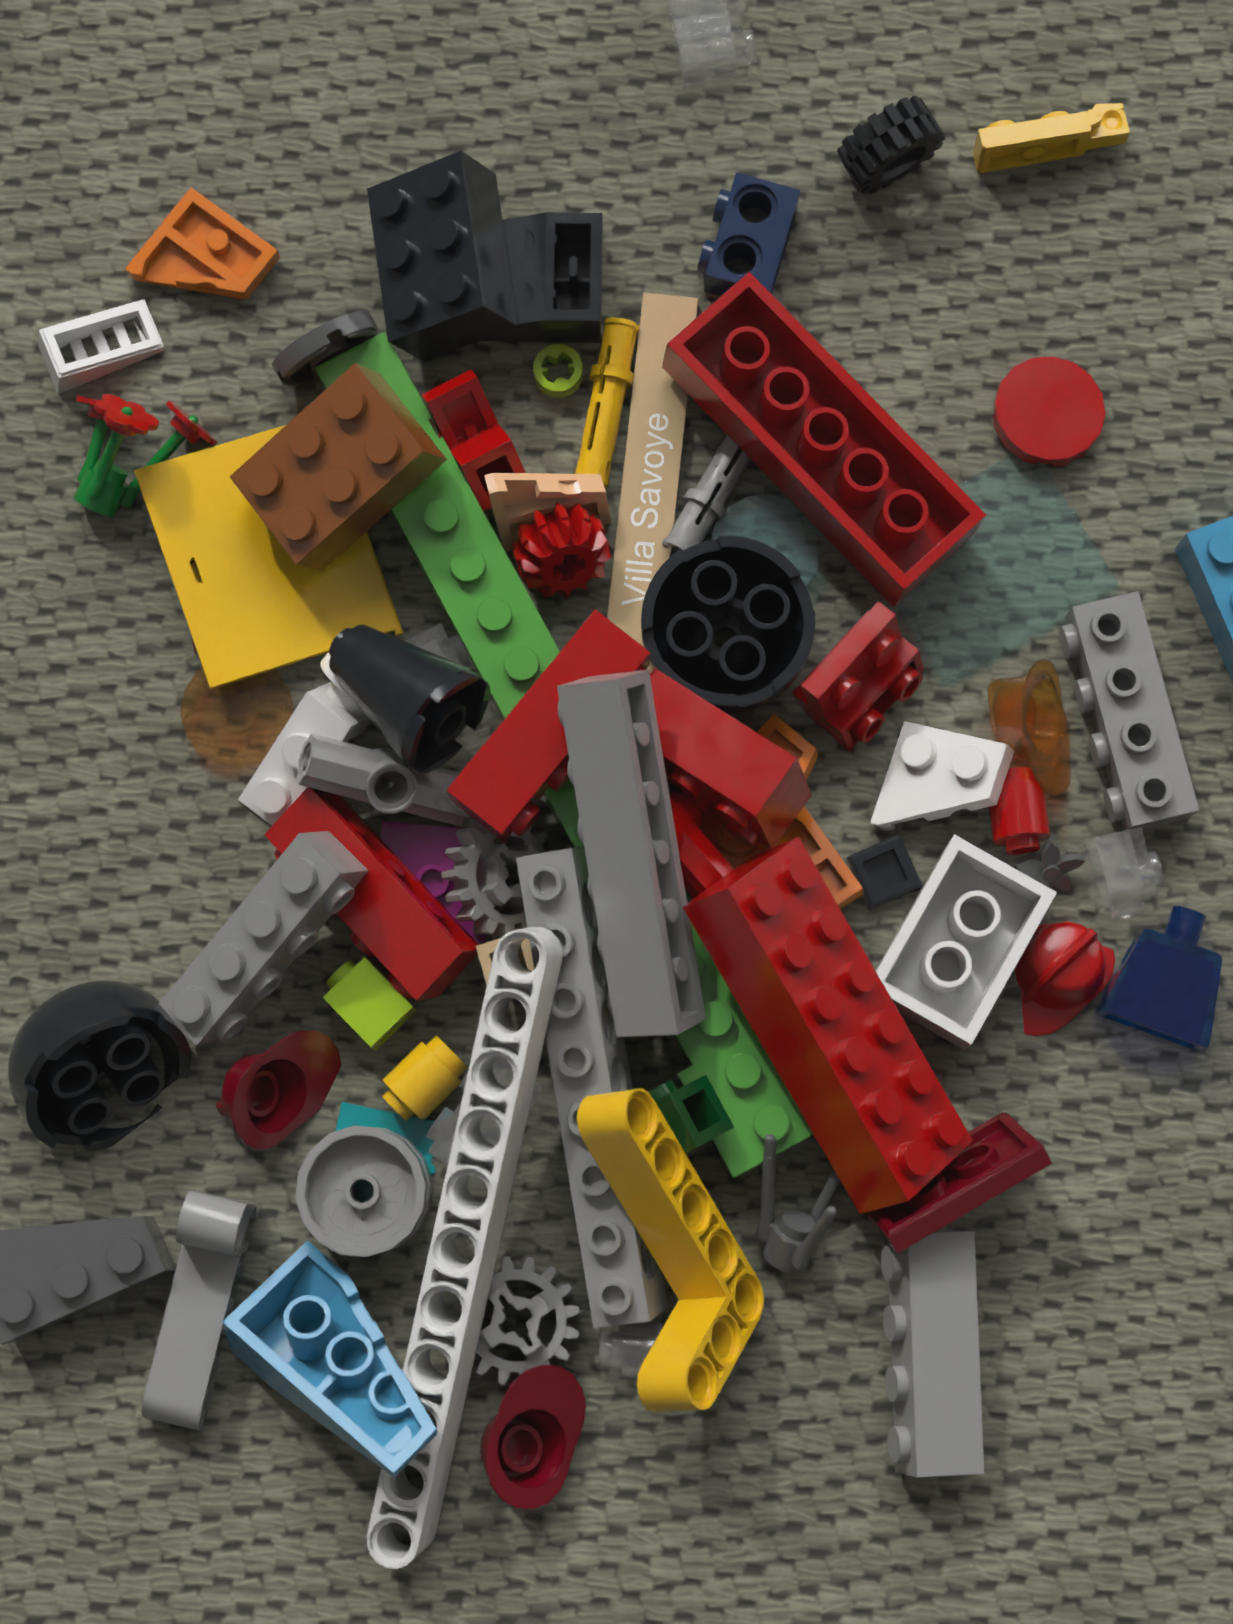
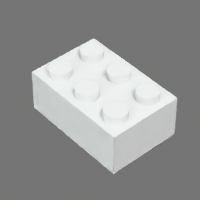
M954 834L875 970L898 1011L963 1050L972 1045L1057 892Z

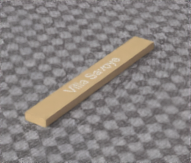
M644 292L607 619L642 646L641 613L644 597L655 573L671 557L672 546L666 547L662 542L670 533L675 521L688 394L662 368L667 343L696 319L698 298ZM649 665L646 670H649V672L651 673L652 669Z

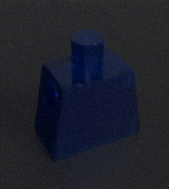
M1173 906L1164 934L1148 928L1137 932L1100 998L1094 1014L1195 1051L1208 1048L1213 1028L1222 955L1197 946L1206 916L1189 908Z

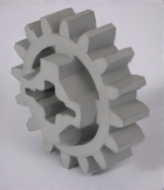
M472 819V828L459 829L456 832V836L462 846L446 849V856L455 863L454 869L442 872V878L454 881L455 889L450 891L445 898L447 902L460 901L462 907L456 918L459 922L474 921V934H492L493 939H499L513 930L527 928L516 857L551 852L545 851L542 847L548 834L546 831L530 832L531 827L521 837L513 832L506 840L511 843L507 847L504 843L495 844L493 840L497 837L476 820ZM496 905H499L500 908L509 907L511 912L503 914L494 910V907Z
M510 1256L503 1257L502 1272L496 1274L493 1271L488 1295L494 1305L491 1324L480 1331L476 1353H478L482 1360L478 1365L477 1373L483 1375L494 1366L499 1369V1384L505 1385L510 1378L511 1372H519L520 1376L524 1371L542 1364L551 1365L549 1359L553 1355L567 1361L571 1354L562 1345V1341L564 1338H578L580 1333L576 1328L567 1325V1318L580 1313V1306L565 1305L563 1297L572 1290L570 1283L557 1288L551 1283L555 1276L556 1268L550 1266L540 1275L535 1273V1258L527 1257L522 1269H515L514 1262ZM506 1281H528L539 1286L544 1291L533 1298L515 1295ZM502 1295L508 1304H513L517 1310L527 1307L531 1311L533 1317L526 1322V1326L529 1331L527 1335L533 1345H530L525 1336L521 1337L520 1333L516 1330L509 1333L504 1331L501 1323L508 1316L505 1310L506 1305L501 1298ZM461 1302L455 1303L454 1310L462 1314ZM555 1309L557 1319L556 1330L551 1342L546 1347L539 1335L542 1317ZM501 1342L519 1346L527 1359L509 1360L498 1356L490 1349Z

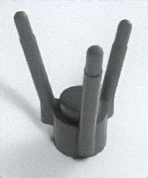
M768 1134L764 1140L761 1219L755 1236L766 1242L763 1248V1255L767 1262L781 1271L796 1273L806 1269L812 1252L835 1218L837 1210L829 1205L842 1182L835 1170H833L810 1215L798 1210H787L782 1216L774 1219L776 1137L773 1134Z

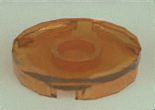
M203 668L195 673L185 688L180 708L185 734L197 752L215 764L235 768L260 764L294 712L291 691L276 669L210 690Z

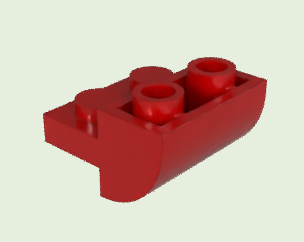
M878 601L870 611H867L792 694L807 715L850 752L859 741L867 743L879 732L885 721L883 714L897 699L904 702L915 693L922 682L923 675L921 673L924 671L919 650L901 636L896 614Z

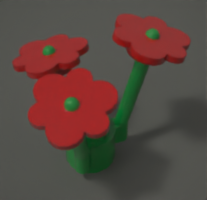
M104 394L101 400L77 395L75 401L89 406L86 416L96 419L85 463L77 477L80 484L73 498L94 512L107 517H114L120 505L132 508L141 491L136 477L129 485L126 484L125 481L129 474L113 464L124 435H146L148 430H157L159 421L151 414L146 413L145 408L140 404L131 401L126 402L112 394ZM169 400L165 405L175 413V416L169 423L176 431L145 467L168 460L186 438L193 444H196L200 438H203L213 446L218 441L198 423L197 416H189L176 403ZM109 427L112 430V433L107 442L101 459H99L107 428Z

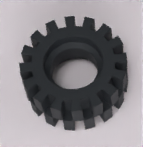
M912 96L910 99L905 97L900 99L895 106L893 103L885 106L880 114L874 113L867 118L868 122L864 125L859 124L852 130L854 135L846 136L842 141L843 145L838 147L837 156L862 194L867 192L873 194L881 186L884 189L891 185L893 181L905 177L911 170L916 171L922 167L920 163L930 160L935 155L933 151L941 148L943 145L942 141L945 140V134L921 97Z

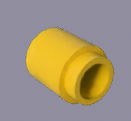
M435 1035L426 1045L421 1041L383 1079V1082L390 1089L382 1097L405 1121L413 1114L424 1121L462 1083L459 1077L468 1067Z

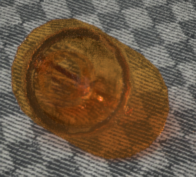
M1042 659L1033 664L1027 675L996 679L989 683L987 688L989 716L996 742L1009 745L1014 750L1013 755L1029 759L1036 781L1045 792L1054 796L1064 793L1071 781L1069 727L1061 701L1058 674L1051 662L1047 659Z

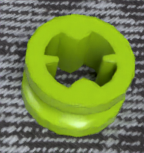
M552 344L544 347L537 354L533 362V374L536 385L545 395L552 398H564L572 395L580 387L583 380V363L579 354L572 347L565 344ZM564 359L570 363L568 364V373L573 374L570 379L566 380L559 377L554 383L546 379L549 377L548 368H544V366L548 362L558 365Z

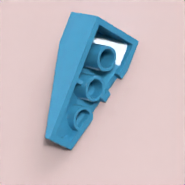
M308 1240L222 1321L231 1352L270 1387L394 1478L437 1435L436 1427L404 1371L400 1369L386 1345L382 1332L369 1315L350 1276Z

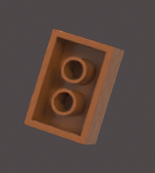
M354 363L239 467L230 478L294 563L323 571L447 459L382 375Z

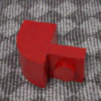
M470 369L421 396L436 425L439 438L443 437L484 512L492 508L484 475L490 473H526L512 440L499 425L478 377Z

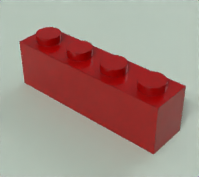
M595 609L447 788L446 791L449 799L503 843L513 832L521 837L541 813L542 809L536 803L549 787L558 792L569 780V754L564 727L561 725L558 717L559 695L557 686L590 676L646 670L650 665V652Z
M307 787L264 834L276 847L274 852L276 859L282 855L299 833L330 831L369 870L354 888L355 894L352 899L333 916L338 915L352 930L349 933V937L358 949L370 957L376 956L389 970L387 978L399 993L409 999L414 998L416 1001L439 997L478 955L475 947L479 945L478 942L341 795Z

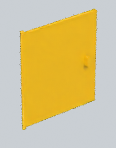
M286 425L134 470L210 690L328 653L334 638L346 628L352 629L357 625L364 624L386 634L395 632L396 636L404 634L368 532H365L323 571L296 565L231 480L230 476Z

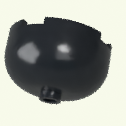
M718 536L716 540L698 543L683 551L680 549L669 557L655 573L648 586L642 605L641 637L643 647L650 652V667L652 671L654 668L658 669L725 713L750 711L775 700L800 675L813 643L815 610H813L809 592L800 577L801 573L791 561L776 549L746 537ZM722 631L731 632L735 637L730 638L724 643L722 648H719L715 643V636Z
M118 981L87 982L57 993L41 1004L28 1017L19 1030L10 1052L8 1079L17 1107L33 1134L41 1142L52 1148L57 1143L67 1145L82 1144L87 1152L114 1146L163 1107L157 1103L153 1111L144 1120L135 1125L123 1128H105L103 1126L108 1122L112 1114V1105L99 1086L98 1081L108 1077L122 1101L128 1106L138 1107L153 1101L178 1078L188 1077L191 1063L188 1041L183 1032L161 1007L160 1001L153 995L139 987ZM143 1030L151 1034L161 1048L164 1060V1077L149 1055L151 1044Z

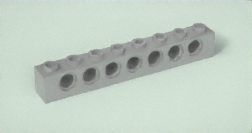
M575 847L516 857L527 928L543 927L552 931L559 939L562 947V962L545 1038L593 1328L650 1322L669 1308L664 1275L583 1142L577 1124L578 1108L586 1096L633 1089L624 1037H616L614 1020L607 1006L608 984L604 961L600 957L597 947L599 931L594 902L590 899L587 888L589 872L584 847ZM530 941L535 969L539 962V951L537 946Z

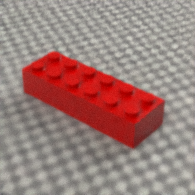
M750 272L667 343L662 368L893 607L899 604L968 541L984 520L986 514Z
M799 837L753 855L682 907L860 1214L909 1201L973 1142Z

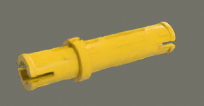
M617 317L605 319L597 364L592 365L589 379L593 382L592 393L575 474H600L605 488H608L610 468L626 389L633 386L634 373L630 369L637 334L640 326L636 325L634 321Z

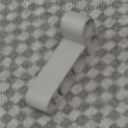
M190 1190L181 1209L176 1231V1242L182 1244L145 1389L141 1410L143 1418L197 1431L202 1429L221 1360L220 1356H216L219 1340L222 1333L226 1334L222 1321L233 1312L236 1299L230 1298L236 1275H242L250 1243L245 1241V1236L250 1218L256 1219V1204L201 1191Z

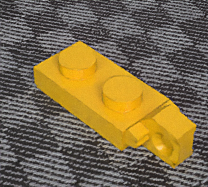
M1122 103L1095 104L1092 110L1089 109L1085 112L1069 114L1065 111H1056L1036 120L1018 123L1011 120H1001L988 125L986 128L978 129L973 149L976 171L985 173L1084 155L1085 151L1089 149L1125 144L1130 131L1124 106Z

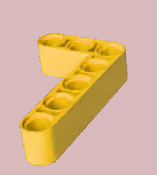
M640 1088L586 1096L581 1101L577 1113V1124L581 1138L678 1298L676 1306L641 1364L637 1378L639 1398L642 1405L648 1411L654 1413L709 1409L719 1395L761 1317L764 1308L762 1285L649 1092Z

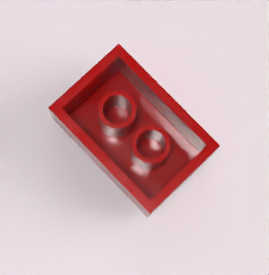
M654 668L650 673V681L667 782L681 790L680 793L692 799L701 811V815L706 816L711 810L727 820L724 828L746 845L753 846L757 840L769 849L776 846L812 796L798 759Z

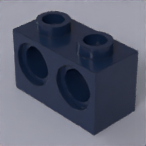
M736 172L731 191L721 189L712 219L713 222L720 223L716 241L706 239L700 255L697 272L705 274L704 292L722 296L747 273L735 274L725 267L729 260L742 258L749 261L753 266V269L749 272L771 294L773 293L797 213L800 197L799 189ZM748 208H758L763 210L768 218L759 223H751L743 219L740 213Z

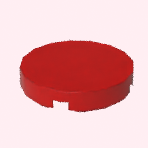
M1054 356L1031 358L1014 366L1001 381L993 404L994 429L1005 448L1022 461L1035 465L1040 462L1052 464L1051 466H1065L1083 457L1101 434L1106 415L1103 394L1093 377L1074 362Z

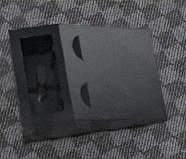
M544 212L503 220L519 327L482 341L601 343L603 213Z

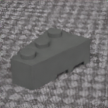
M133 1216L0 1230V1345L20 1341L175 1271L176 1268L154 1216Z

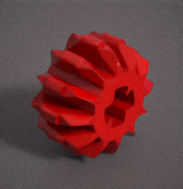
M556 502L551 513L544 515L535 510V522L533 524L518 525L519 540L512 544L514 549L513 556L519 566L518 571L524 583H527L529 588H536L545 599L558 591L567 600L571 591L578 587L589 592V580L591 578L605 577L604 563L612 558L610 554L611 547L605 536L606 531L600 519H597L594 514H588L587 510L583 509L579 503L566 511L565 507Z

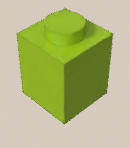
M365 957L357 965L351 959L348 960L326 982L331 990L323 996L325 1001L375 1051L417 1012Z

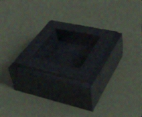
M899 834L846 858L853 875L863 887V897L869 910L923 886Z

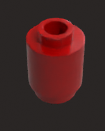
M1009 768L997 805L988 807L993 844L1005 847L1006 854L1009 855L1033 853L1041 849L1040 842L1051 837L1044 783L1037 780L1036 769Z

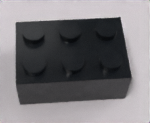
M460 150L367 188L388 343L425 362L519 327L497 178L494 172Z

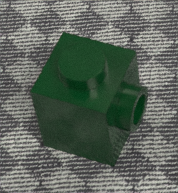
M707 1075L679 1089L670 1080L649 1091V1094L655 1100L685 1153L734 1128Z

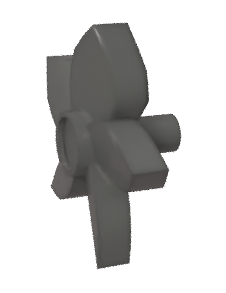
M1049 838L1043 845L1040 856L1036 853L1026 854L1015 860L1019 871L1048 888L1051 885L1056 890L1071 895L1072 883L1066 872L1077 869L1086 860L1084 855L1071 853L1060 856L1058 844L1052 838Z

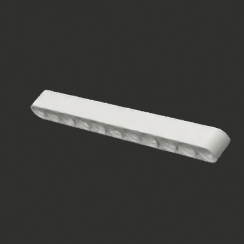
M528 927L506 933L498 941L493 955L403 1368L424 1408L429 1410L435 1417L437 1435L408 1464L421 1473L424 1480L423 1489L416 1488L410 1484L405 1475V1468L395 1478L381 1468L367 1532V1547L372 1558L385 1568L398 1569L408 1565L432 1544L437 1531L562 962V947L559 939L552 931L543 927ZM525 939L532 941L539 951V962L533 971L526 969L520 963L518 957V949ZM511 998L519 1000L526 1010V1021L521 1029L513 1027L505 1015L506 1005ZM497 1057L506 1059L512 1066L513 1081L509 1087L499 1084L494 1077L493 1064ZM484 1115L493 1118L499 1125L501 1132L497 1145L487 1142L482 1137L480 1123ZM470 1174L481 1177L486 1183L488 1195L485 1203L475 1200L470 1195L468 1190ZM457 1233H463L472 1240L475 1247L473 1260H467L457 1252L455 1247ZM444 1291H449L459 1298L462 1305L460 1318L450 1315L445 1310L442 1303ZM431 1349L442 1352L449 1363L448 1375L437 1372L430 1361ZM393 1523H398L407 1529L411 1537V1546L404 1545L396 1539L393 1533Z

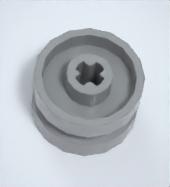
M351 1126L329 1133L310 1149L298 1171L295 1199L302 1223L318 1243L341 1255L369 1257L400 1247L420 1230L431 1209L433 1181L426 1159L409 1139L386 1128ZM358 1180H368L372 1184L374 1193L369 1201L359 1202L354 1198L359 1192L353 1187Z

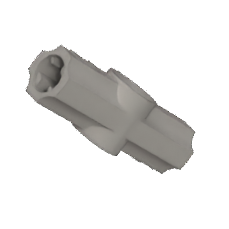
M312 733L303 745L298 760L296 777L299 785L368 802L375 809L383 813L394 814L403 811L461 827L464 821L470 817L449 799L446 791L460 774L459 772L438 768L426 774L419 773L414 768L404 764L397 753L390 748L372 750ZM387 771L399 772V778L391 788L385 790L374 788L377 778L382 773Z

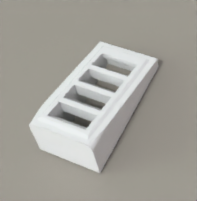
M145 299L39 330L38 346L58 394L164 351L163 342ZM138 316L146 338L135 323L142 342L131 344L123 322ZM112 327L120 347L111 351L102 332ZM91 336L98 354L91 357L87 356L81 339ZM70 345L76 361L66 364L60 348Z

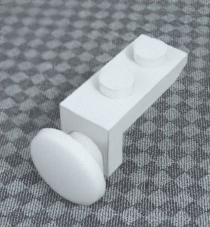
M329 653L321 660L320 665L324 674L332 682L305 693L238 799L270 825H273L307 788L306 786L299 785L296 777L298 760L303 745L308 740L310 734L347 743L348 740L362 734L371 722L330 670L329 661L331 656Z

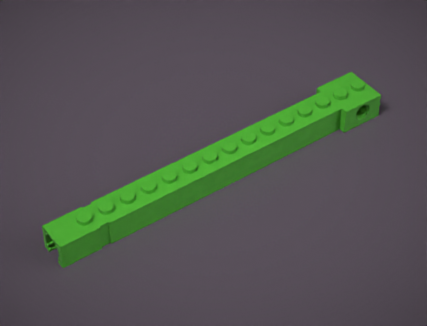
M383 332L315 367L323 390L328 388L354 363L380 373L447 460L389 512L474 669L480 674L481 678L488 682L490 698L500 717L504 720L560 651L443 437L438 438L436 435L433 420L393 345L388 343L387 334ZM569 779L558 792L549 787L543 796L571 848L584 847L578 835L579 813L575 790ZM685 890L687 903H689L693 898ZM691 923L706 1020L679 1035H673L690 1066L677 1073L676 1078L681 1087L707 1075L734 1125V1128L710 1140L732 1180L763 1163L766 1135L773 1134L776 1137V1155L814 1134Z

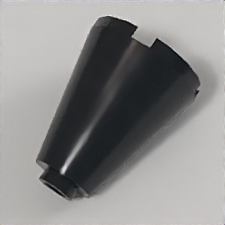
M364 624L357 625L352 629L346 628L342 630L330 645L329 655L331 657L329 668L404 764L414 768L419 773L426 774L438 769L453 758L463 747L456 739L466 725L475 731L480 724L489 703L490 686L487 681L481 678L477 671Z

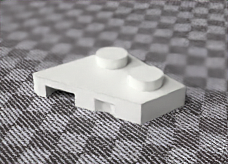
M904 721L870 824L875 828L888 831L894 830L895 824L922 817L927 821L948 817L960 809L973 811L997 805L1014 750L1004 743Z

